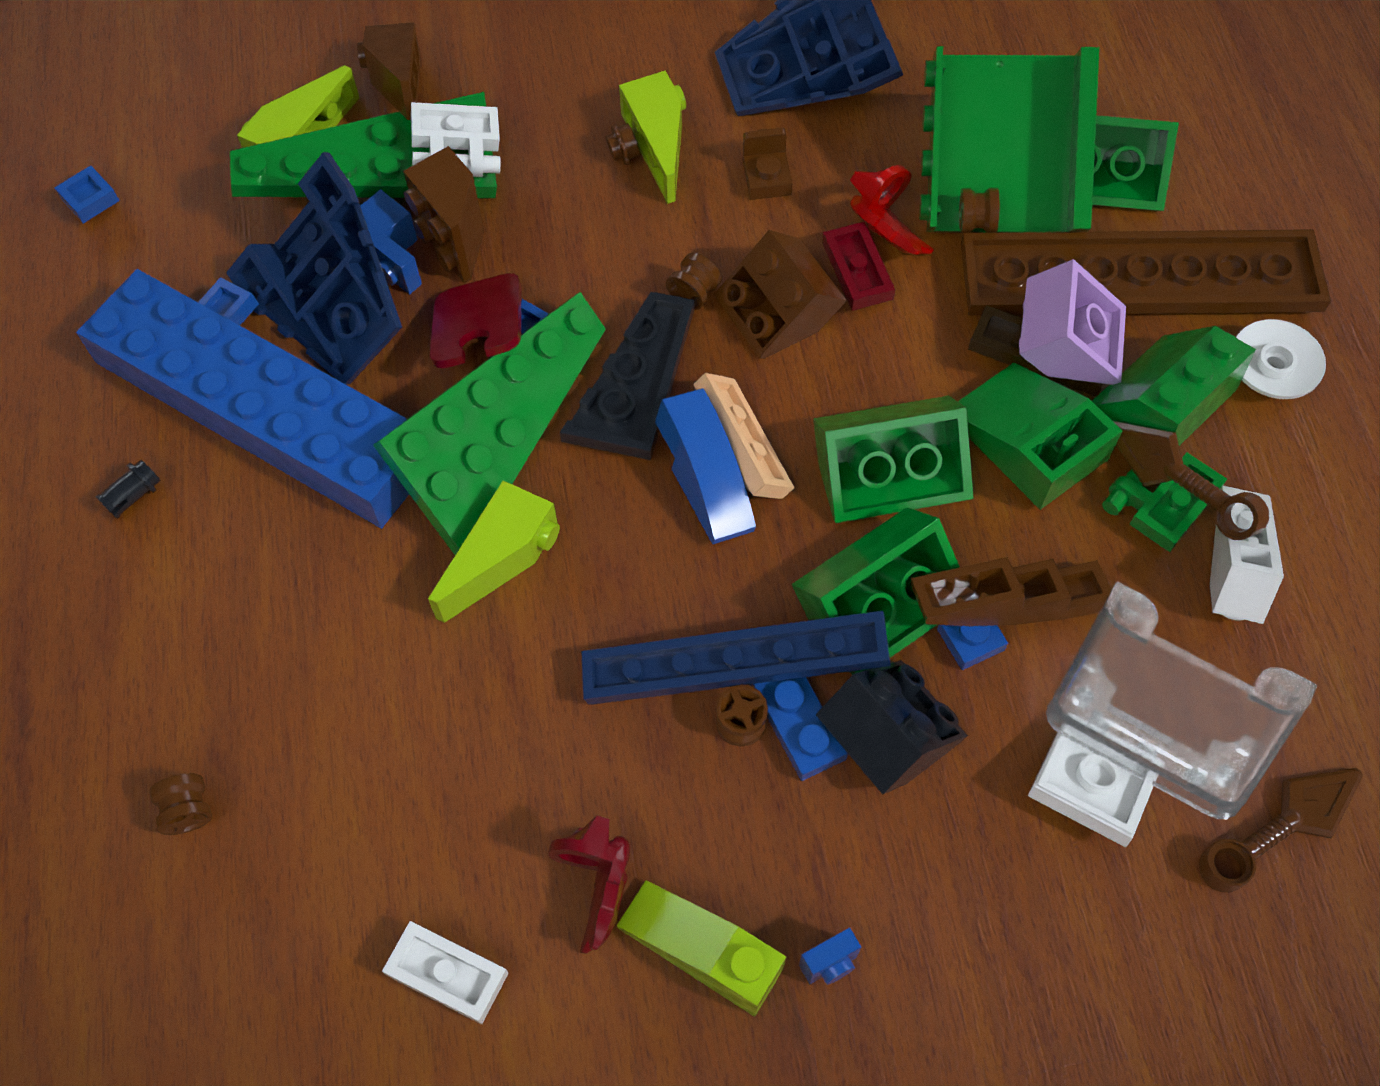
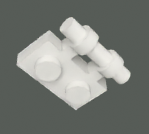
M411 102L412 147L429 148V152H412V166L449 146L451 149L468 150V154L456 155L471 171L473 177H483V173L500 174V156L483 155V151H498L500 137L497 107Z

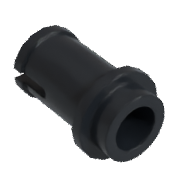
M139 460L135 465L132 463L126 465L129 470L101 494L95 496L117 519L149 490L154 493L156 491L154 486L161 481L142 460Z

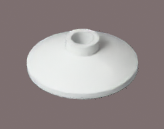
M1276 319L1261 320L1246 326L1236 337L1256 349L1242 381L1262 395L1276 399L1299 398L1313 391L1325 374L1326 359L1322 347L1308 331L1296 324Z

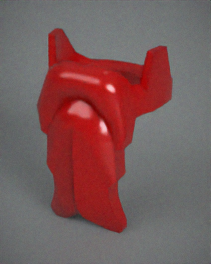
M894 165L878 172L855 171L850 181L861 196L854 195L850 205L855 214L867 222L868 229L904 253L910 255L932 254L934 249L913 234L889 209L910 183L912 177L910 171L902 165Z

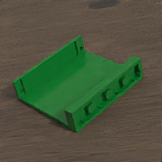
M937 46L933 60H926L924 69V87H932L931 105H924L922 131L930 132L929 150L922 149L921 176H928V194L920 195L919 219L927 221L926 232H960L959 201L960 192L963 188H971L975 193H984L988 188H998L1000 212L996 233L1089 231L1092 222L1100 47H1081L1076 55H943L944 46ZM983 228L973 229L970 233L987 232Z

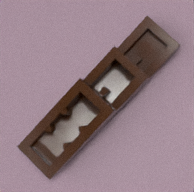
M1008 557L911 578V586L926 624L994 626L1062 620L1110 611L1114 609L1116 597L1098 560L1058 569L1054 559L1012 568Z

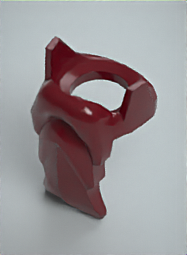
M598 815L584 828H578L571 836L553 840L548 851L549 858L554 861L597 871L594 883L595 889L589 911L590 915L580 953L587 954L591 950H597L606 942L617 922L623 889L628 879L625 869L630 856V843L628 839L620 835L609 841L610 819Z

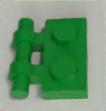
M1188 452L1182 457L1184 465L1219 489L1227 481L1226 477ZM1130 469L1125 476H1119L1109 487V496L1102 503V507L1107 513L1114 516L1118 515L1125 506L1134 507L1138 512L1134 515L1129 525L1168 552H1171L1208 504L1174 481L1161 483L1152 493L1142 486L1134 471Z

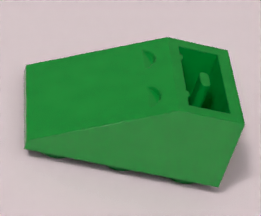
M1014 362L958 401L966 407L969 439L1039 510L1109 460L1122 433V430L1089 398Z

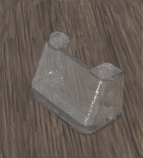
M1117 581L1048 703L1046 710L1047 720L1052 728L1062 736L1198 811L1216 819L1234 817L1247 802L1310 705L1317 684L1290 670L1271 667L1263 670L1253 683V686L1152 634L1159 617L1155 605L1145 595Z

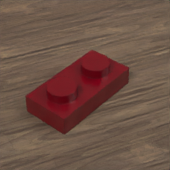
M865 222L823 232L822 244L852 311L894 300L895 287Z

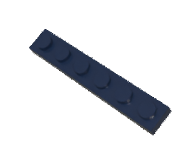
M883 611L581 651L583 697L588 705L891 666Z

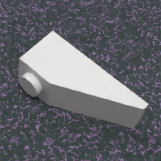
M1227 486L1221 488L1230 496L1241 492H1251ZM1251 492L1260 496L1265 501L1269 509L1268 524L1261 533L1244 540H1232L1225 537L1216 525L1210 592L1213 613L1221 614L1236 621L1248 620L1263 624L1284 574L1271 498L1269 495ZM1236 503L1231 510L1233 522L1239 528L1249 529L1253 522V514L1250 508L1242 503Z

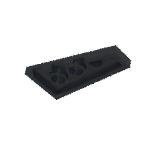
M650 292L624 332V340L615 354L611 353L602 366L603 372L593 388L587 389L579 402L580 408L572 420H567L561 429V442L647 460L652 459L660 431L655 420L662 399L669 398L694 314V300Z

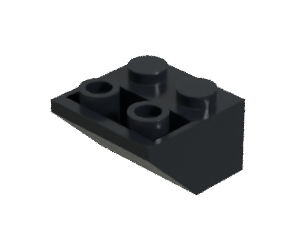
M902 660L892 662L889 667L873 668L854 673L816 714L882 795L909 783L968 736L958 725L959 720L956 714L948 706L938 702L924 686L925 682L921 674Z

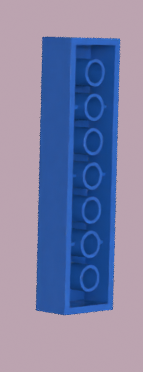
M136 269L76 332L98 365L381 529L409 495L373 446L375 442L407 418L139 269Z

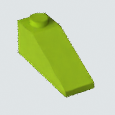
M344 65L263 105L243 125L241 131L237 134L242 148L337 126L360 98L352 69Z
M665 70L619 85L621 115L625 123L630 125L638 148L667 204L676 200L682 134V110L686 109V100L681 87L673 85Z
M502 481L428 598L435 618L445 623L535 564L543 549L546 551L550 550L560 530L554 503Z
M647 880L616 925L619 930L754 1017L783 971L786 961L785 955L739 926Z

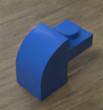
M380 189L360 207L387 284L391 286L397 284L410 295L422 285L415 257L406 251L407 248L418 240L411 213Z

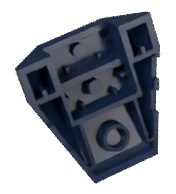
M777 0L774 3L776 9L758 23L754 19L715 51L738 116L864 94L903 76L897 57L889 39L886 37L871 0Z
M323 152L298 183L309 200L307 205L275 244H249L226 274L233 284L253 294L259 303L253 310L258 315L265 314L278 325L277 330L286 338L293 337L307 348L306 354L340 382L347 385L356 379L400 331L402 325L355 190L331 154Z

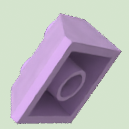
M1074 259L1027 278L1019 354L1048 377L1110 385L1120 383L1122 379L1126 306Z

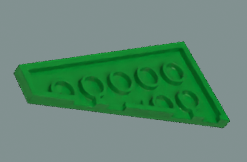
M485 92L433 104L486 107ZM400 112L230 151L232 197H306L298 183L323 152H328L353 186L357 198H370L380 189L391 198H405L404 192L408 190L403 171L412 166V152H429V148L412 147L411 120H407ZM452 149L455 154H468V150ZM483 151V155L493 156L492 151ZM483 173V177H473L477 198H496L497 183L495 173Z
M581 292L569 298L522 333L520 343L510 351L491 356L373 444L374 448L454 555L459 551L502 481L513 484L606 330Z

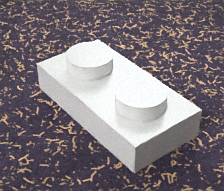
M411 921L382 970L386 976L480 1024H483L509 974L505 968Z

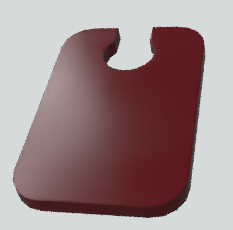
M506 273L450 288L436 297L430 344V358L434 366L437 368H449L464 364L466 355L463 346L477 337H488L484 345L487 357L510 351L520 343L522 285L518 275Z

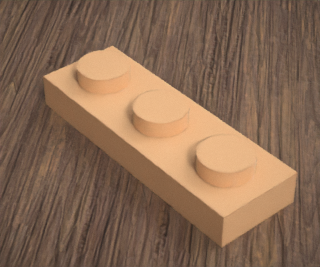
M704 373L693 385L696 390L704 388L716 410L736 457L746 489L753 496L783 499L794 489V486L736 380Z

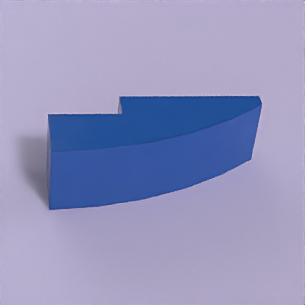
M704 388L662 399L655 423L675 458L672 471L712 545L754 532L756 524L739 465L718 414Z

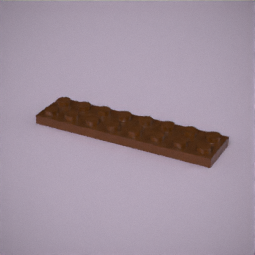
M1314 229L963 233L961 240L968 315H982L986 305L1012 315H1023L1027 278L1072 259L1126 306V314L1325 312L1331 303Z

